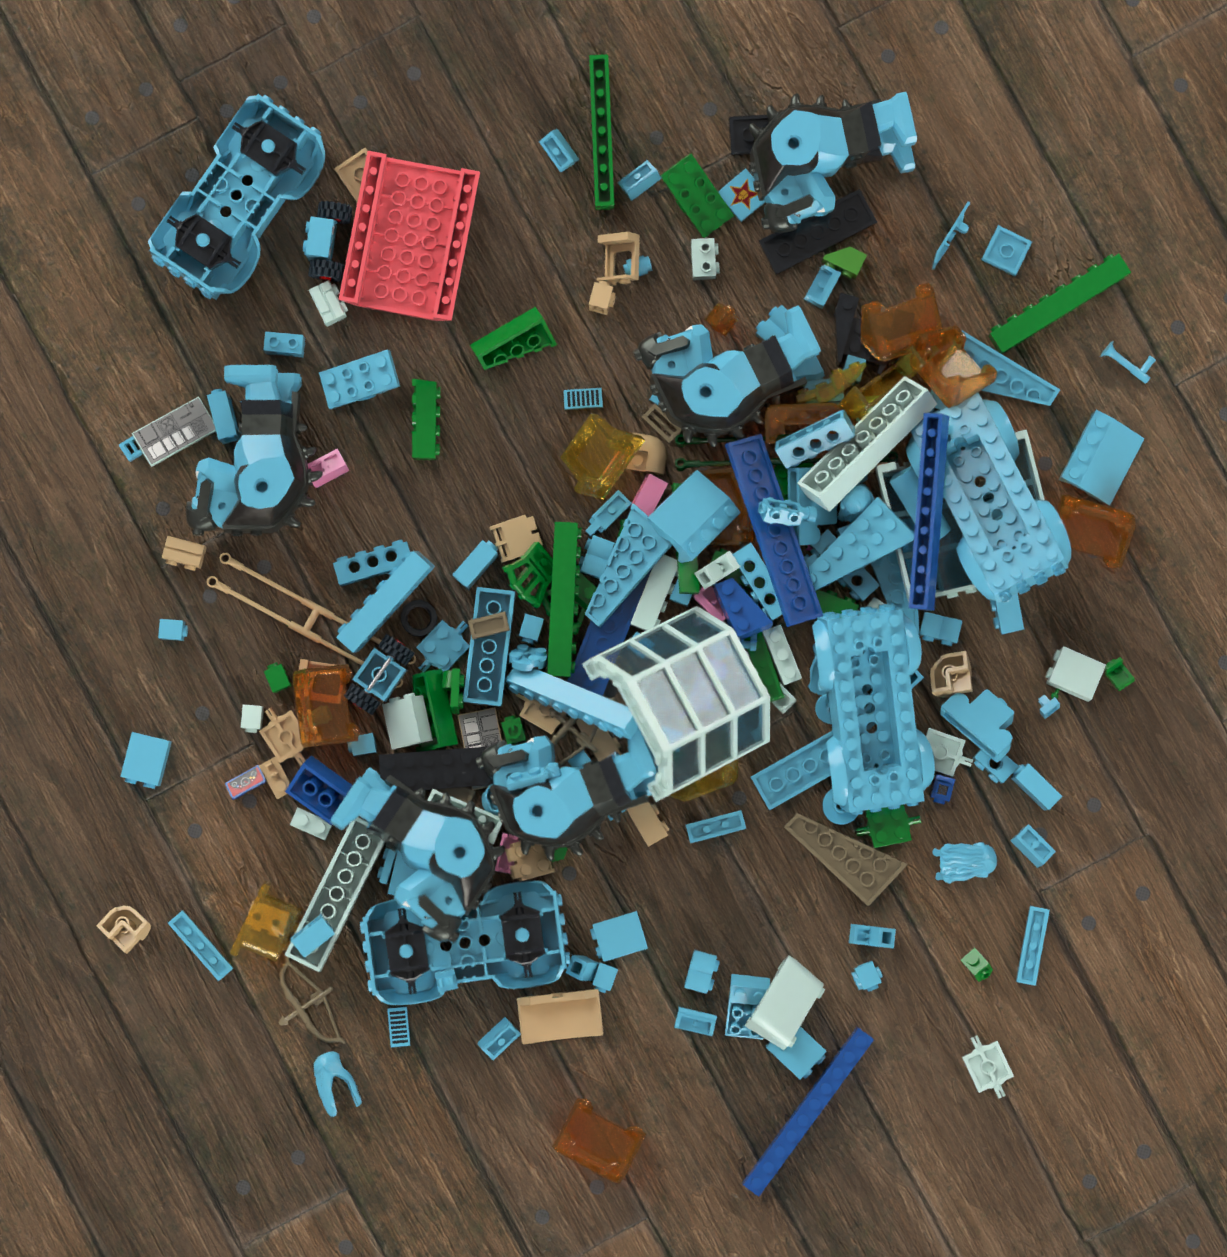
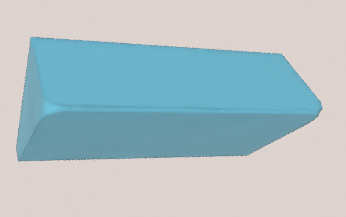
M558 129L552 130L539 141L560 172H563L579 160Z
M646 160L617 183L632 201L658 182L661 177L656 168Z
M504 1017L478 1042V1045L494 1060L521 1033Z

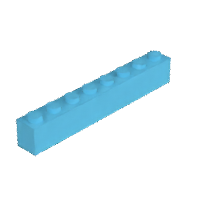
M513 668L505 678L509 685V690L513 693H520L529 700H537L543 706H551L560 713H568L574 719L580 718L588 725L594 724L605 732L607 730L611 731L619 738L631 739L639 728L627 706L535 668H532V671H521Z

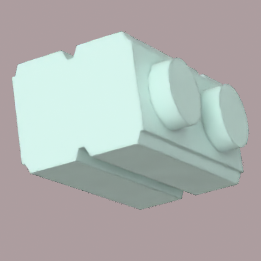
M328 280L309 289L326 327L347 317L345 312L348 309L343 301H339L337 295L340 293L335 283L331 285Z

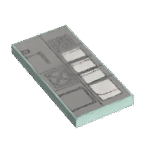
M197 397L133 432L132 436L149 465L153 467L216 432L214 421L201 399Z

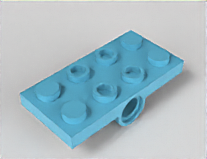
M388 349L319 372L329 409H335L356 401L367 400L375 397L377 394L400 387L391 351Z

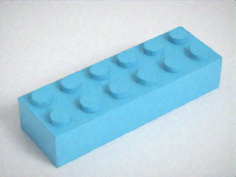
M419 551L407 552L401 559L403 563L398 567L395 566L389 572V579L382 580L376 587L378 591L373 595L370 594L363 601V604H365L363 608L356 609L350 616L352 620L347 624L344 623L337 632L339 634L336 638L351 652H359L435 568V565Z
M477 587L473 619L505 611L510 631L472 640L471 636L463 697L464 703L502 707L515 591Z

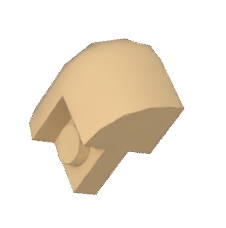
M631 433L626 470L664 476L667 458L664 443L652 435Z
M961 651L940 656L941 658L934 663L930 671L932 693L937 697L950 698L955 693L973 692L972 671L967 652Z
M130 906L113 908L96 925L124 953H128L140 939L144 940L151 929L150 923Z

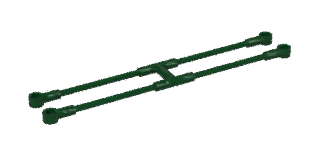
M682 434L675 437V444L679 448L690 444L709 443L707 438L692 437L691 442L687 443ZM773 434L762 437L764 441L776 442L791 434ZM735 437L717 438V442H733L738 440ZM891 451L880 462L890 463L895 461L897 463L898 454ZM678 458L675 461V467L678 471H684L686 468H700V466L731 465L730 461L700 462V460L686 461L684 458ZM770 458L772 466L784 465L780 458ZM808 458L799 465L818 463L822 458Z

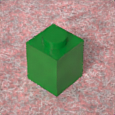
M276 662L267 666L268 670H265L264 673L273 693L292 686L283 664L278 665Z

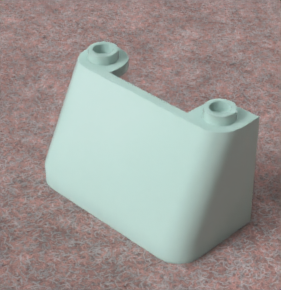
M788 955L781 962L773 981L744 1026L782 1050H785L788 1046L792 1047L797 1039L795 1034L816 998L820 999L825 991L823 988L824 983L796 959Z

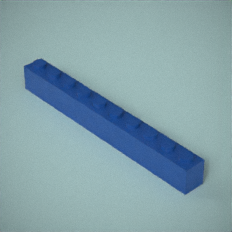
M924 413L909 596V608L934 611L949 428V416L939 413Z
M855 1028L744 1179L742 1184L758 1197L761 1195L874 1041L872 1037L860 1028Z

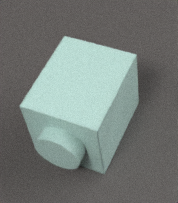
M243 705L241 728H245V732L257 733V729H262L264 707Z

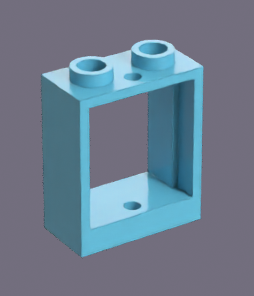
M222 389L211 391L207 398L218 440L222 444L240 440L241 436L230 395L226 390L222 391Z

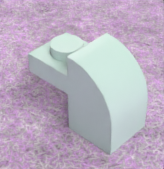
M728 551L694 574L705 590L740 566L736 558Z

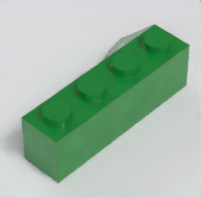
M534 307L470 344V347L483 369L486 370L506 363L508 359L514 357L518 359L524 357L526 353L532 351L536 353L542 351V348L546 346H556L557 343L544 318L537 308Z
M412 379V386H414V393L412 395L414 408L412 413V426L414 427V431H412L413 460H436V455H440V444H436L437 436H440V425H437V417H440L441 410L440 406H437V398H441V387H437V382Z
M442 669L412 675L413 693H415V696L423 695L433 739L432 741L420 743L416 747V752L431 751L458 744L447 691L442 690Z

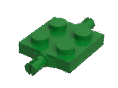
M904 804L900 805V808L897 809L883 807L878 812L866 810L867 826L856 828V832H858L856 834L857 837L869 834L874 849L912 841L910 825L921 823L920 815L908 817Z

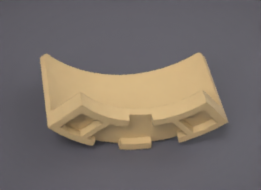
M598 989L517 998L522 1044L603 1035Z

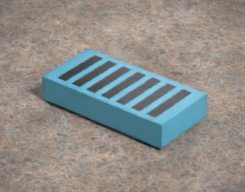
M602 388L564 390L565 410L603 408Z
M407 1007L388 1008L391 1047L410 1046Z

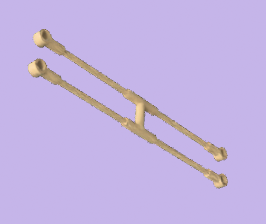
M222 553L220 555V561L223 564H229L240 571H245L300 601L301 604L312 609V612L303 627L233 591L231 587L223 584L214 576H210L207 579L209 587L217 588L226 594L233 595L288 625L290 629L316 643L325 645L361 666L363 665L364 661L310 631L319 614L330 620L333 619L342 625L349 622L334 615L335 613L305 597L302 598L245 567L244 564L232 558L230 554ZM225 555L229 556V560L227 562H223L222 560L223 556ZM211 579L216 580L215 585H210L209 582ZM374 636L370 639L377 644L382 641ZM413 655L414 660L408 663L409 665H412L416 662L415 655ZM401 679V684H400L399 686H397L396 688L402 687V685H403V680H402V679Z

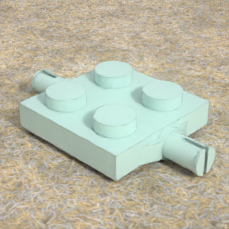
M928 728L926 738L933 751L935 771L953 777L956 767L960 763L971 767L973 759L962 756L965 740Z
M978 1035L971 1037L970 1039L975 1049L963 1056L962 1059L978 1093L994 1088L998 1099L1006 1096L1001 1085L1004 1081L1014 1077L998 1041L982 1045Z

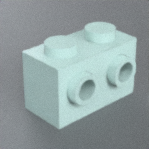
M714 238L691 239L693 280L716 279V274L720 273L719 262H715V255H719L718 243L714 242Z

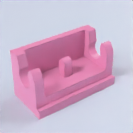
M338 449L308 464V468L311 471L322 472V477L312 482L315 488L349 471Z
M646 474L632 503L649 516L655 510L668 483L651 474Z
M702 586L698 595L693 594L692 597L706 612L723 622L726 618L713 591L714 588L710 586L704 590Z
M503 833L500 846L508 849L510 848L509 844L520 841L514 835ZM505 851L497 858L495 871L511 874L509 866L515 865L514 861L508 863Z

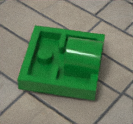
M452 668V671H443L442 690L451 691L452 714H460V709L464 707L461 690L465 689V679L460 669Z

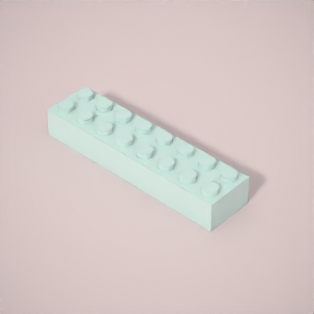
M904 376L854 426L855 436L848 442L837 444L797 484L807 498L830 512L923 419L924 413H930L937 405L936 401L928 389Z
M359 817L349 824L296 931L297 933L322 914L333 928L335 934L305 958L292 942L285 953V956L317 972L322 971L385 844L379 836L367 833L369 822Z

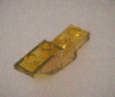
M858 361L850 364L848 369L842 370V368L831 371V375L828 376L829 384L822 382L815 385L816 388L809 391L806 388L798 391V395L794 398L796 404L800 405L815 399L819 406L836 398L859 378L866 367V363L860 364Z

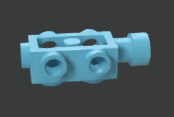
M772 497L763 498L758 506V512L763 521L769 524L780 523L786 526H800L802 519L807 522H815L817 518L816 507H801L799 503L792 502L791 500L781 501L775 500Z

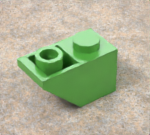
M847 247L824 255L822 263L834 270L841 271L843 276L852 279V277H857L867 254L852 247Z

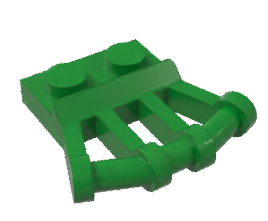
M534 542L526 553L521 556L520 560L504 566L503 570L508 575L509 586L517 591L518 597L531 603V606L534 608H538L542 603L547 586L552 581L553 559L539 542ZM525 565L524 570L516 578L514 569ZM532 573L534 577L523 588L521 584ZM539 583L536 595L534 597L530 594V592Z
M581 573L575 580V585H579L578 597L575 596L574 604H578L582 608L577 620V634L591 598L597 589ZM551 589L545 592L542 604L547 612L546 615L549 617L551 603L548 596L551 595Z

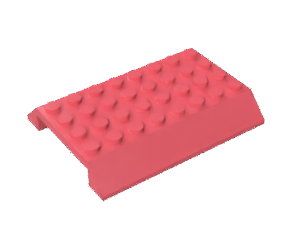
M367 151L339 300L358 307L433 321H452L480 171L464 168L458 171L388 158L386 154Z

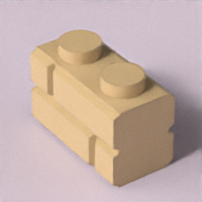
M167 536L162 558L166 560V564L177 566V563L185 565V569L195 571L196 568L201 569L207 547Z

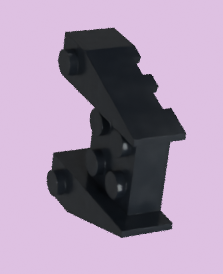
M841 293L834 313L836 365H840L843 356L852 355L865 359L868 364L878 366L876 377H879L907 337L914 313L896 309L889 328L854 318L859 298Z

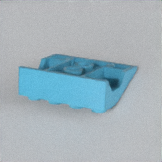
M1095 410L1058 480L1069 483L1083 490L1089 496L1110 506L1144 438L1114 418Z
M696 470L646 519L660 537L671 542L679 553L678 561L684 563L692 561L741 512L730 497Z

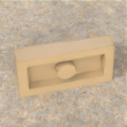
M274 757L259 765L276 799L287 795L285 790L289 786L290 781L277 758Z

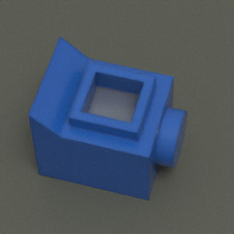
M936 774L929 796L934 798L933 802L943 805L945 801L950 802L956 779Z

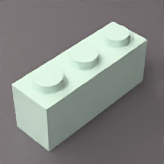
M781 624L763 631V637L782 685L785 686L802 679Z

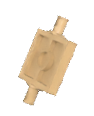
M516 694L517 697L525 701L524 708L519 716L553 735L557 727L562 724L556 717H551L549 709L553 707L543 706L537 700H529L525 696ZM558 712L559 715H561L566 721H568L569 718L566 717L567 713Z
M270 707L265 713L271 721L259 731L279 763L284 762L288 758L295 757L299 765L302 766L306 760L301 752L306 746L313 743L292 710L277 717L272 707Z

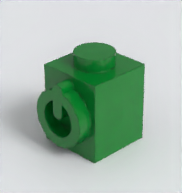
M513 715L504 718L505 722H501L507 744L526 741L520 717L516 718Z

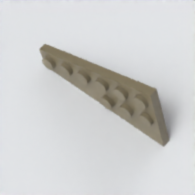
M798 813L784 826L793 837L867 906L908 865Z

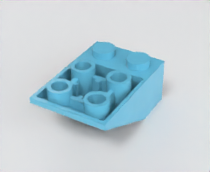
M738 974L731 975L725 1036L763 1040L762 1036L744 1025L748 1018L752 1016L755 1008L770 986V978Z

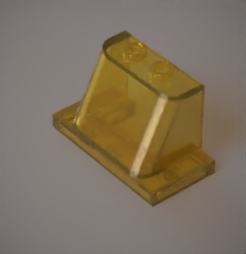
M591 413L560 457L578 480L573 489L578 494L604 500L645 442V439L641 435L615 429L601 416Z
M264 880L229 954L237 956L242 947L277 962L282 950L287 951L291 941L288 938L291 932L295 934L300 924L296 921L302 908L268 893L272 883Z

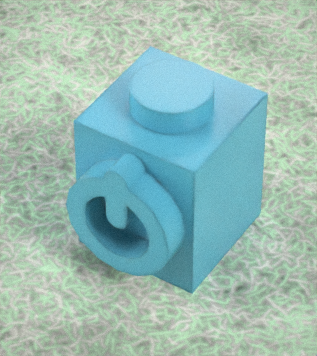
M868 961L853 968L855 972L851 974L858 990L867 989L870 992L879 988L878 984L882 983L880 978L883 976L879 967L875 968L873 961Z

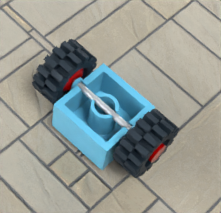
M321 201L318 205L317 217L311 216L310 222L307 221L305 232L308 238L304 240L303 252H305L310 261L309 277L323 281L329 280L330 282L342 281L344 265L333 262L332 256L337 229L336 224L351 223L353 207L350 205L332 201Z
M388 634L384 636L378 647L389 655L386 656L373 648L352 679L364 687L365 691L352 683L344 694V697L353 702L354 705L371 715L374 714L381 702L369 694L373 693L386 702L408 671L397 664L394 658L407 666L415 654L397 639L395 640Z

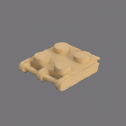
M522 515L489 527L490 531H493L496 540L495 546L499 548L502 557L500 559L501 563L520 558L534 542H539L543 546L539 532L534 534L531 532L537 530L533 516L526 518V515ZM496 529H498L502 541L499 540ZM502 545H504L507 557H505Z
M521 841L509 844L510 848L505 849L508 863L512 861L515 863V865L509 866L512 878H519V882L555 872V869H552L551 861L545 855L542 845L534 844V846L530 847L527 855H524L521 851Z

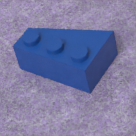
M733 578L714 585L713 591L727 623L734 629L740 641L772 628L773 622Z

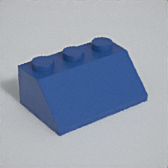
M311 755L302 764L285 792L332 825L330 821L353 785Z

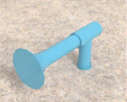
M1113 341L1109 343L1100 356L1112 357L1145 384L1151 378L1146 373L1156 361L1155 358L1149 356L1141 369H1139L1115 350Z

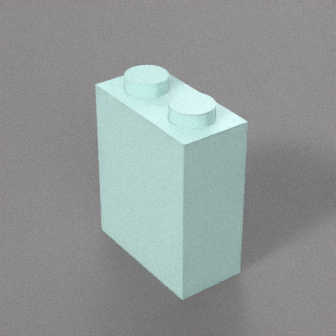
M1064 646L1060 650H1056L1052 659L1055 661L1053 668L1049 667L1045 676L1048 678L1046 684L1087 702L1092 700L1106 664Z
M415 693L403 695L404 699L395 697L389 699V703L382 704L392 750L433 740L423 695L415 696Z

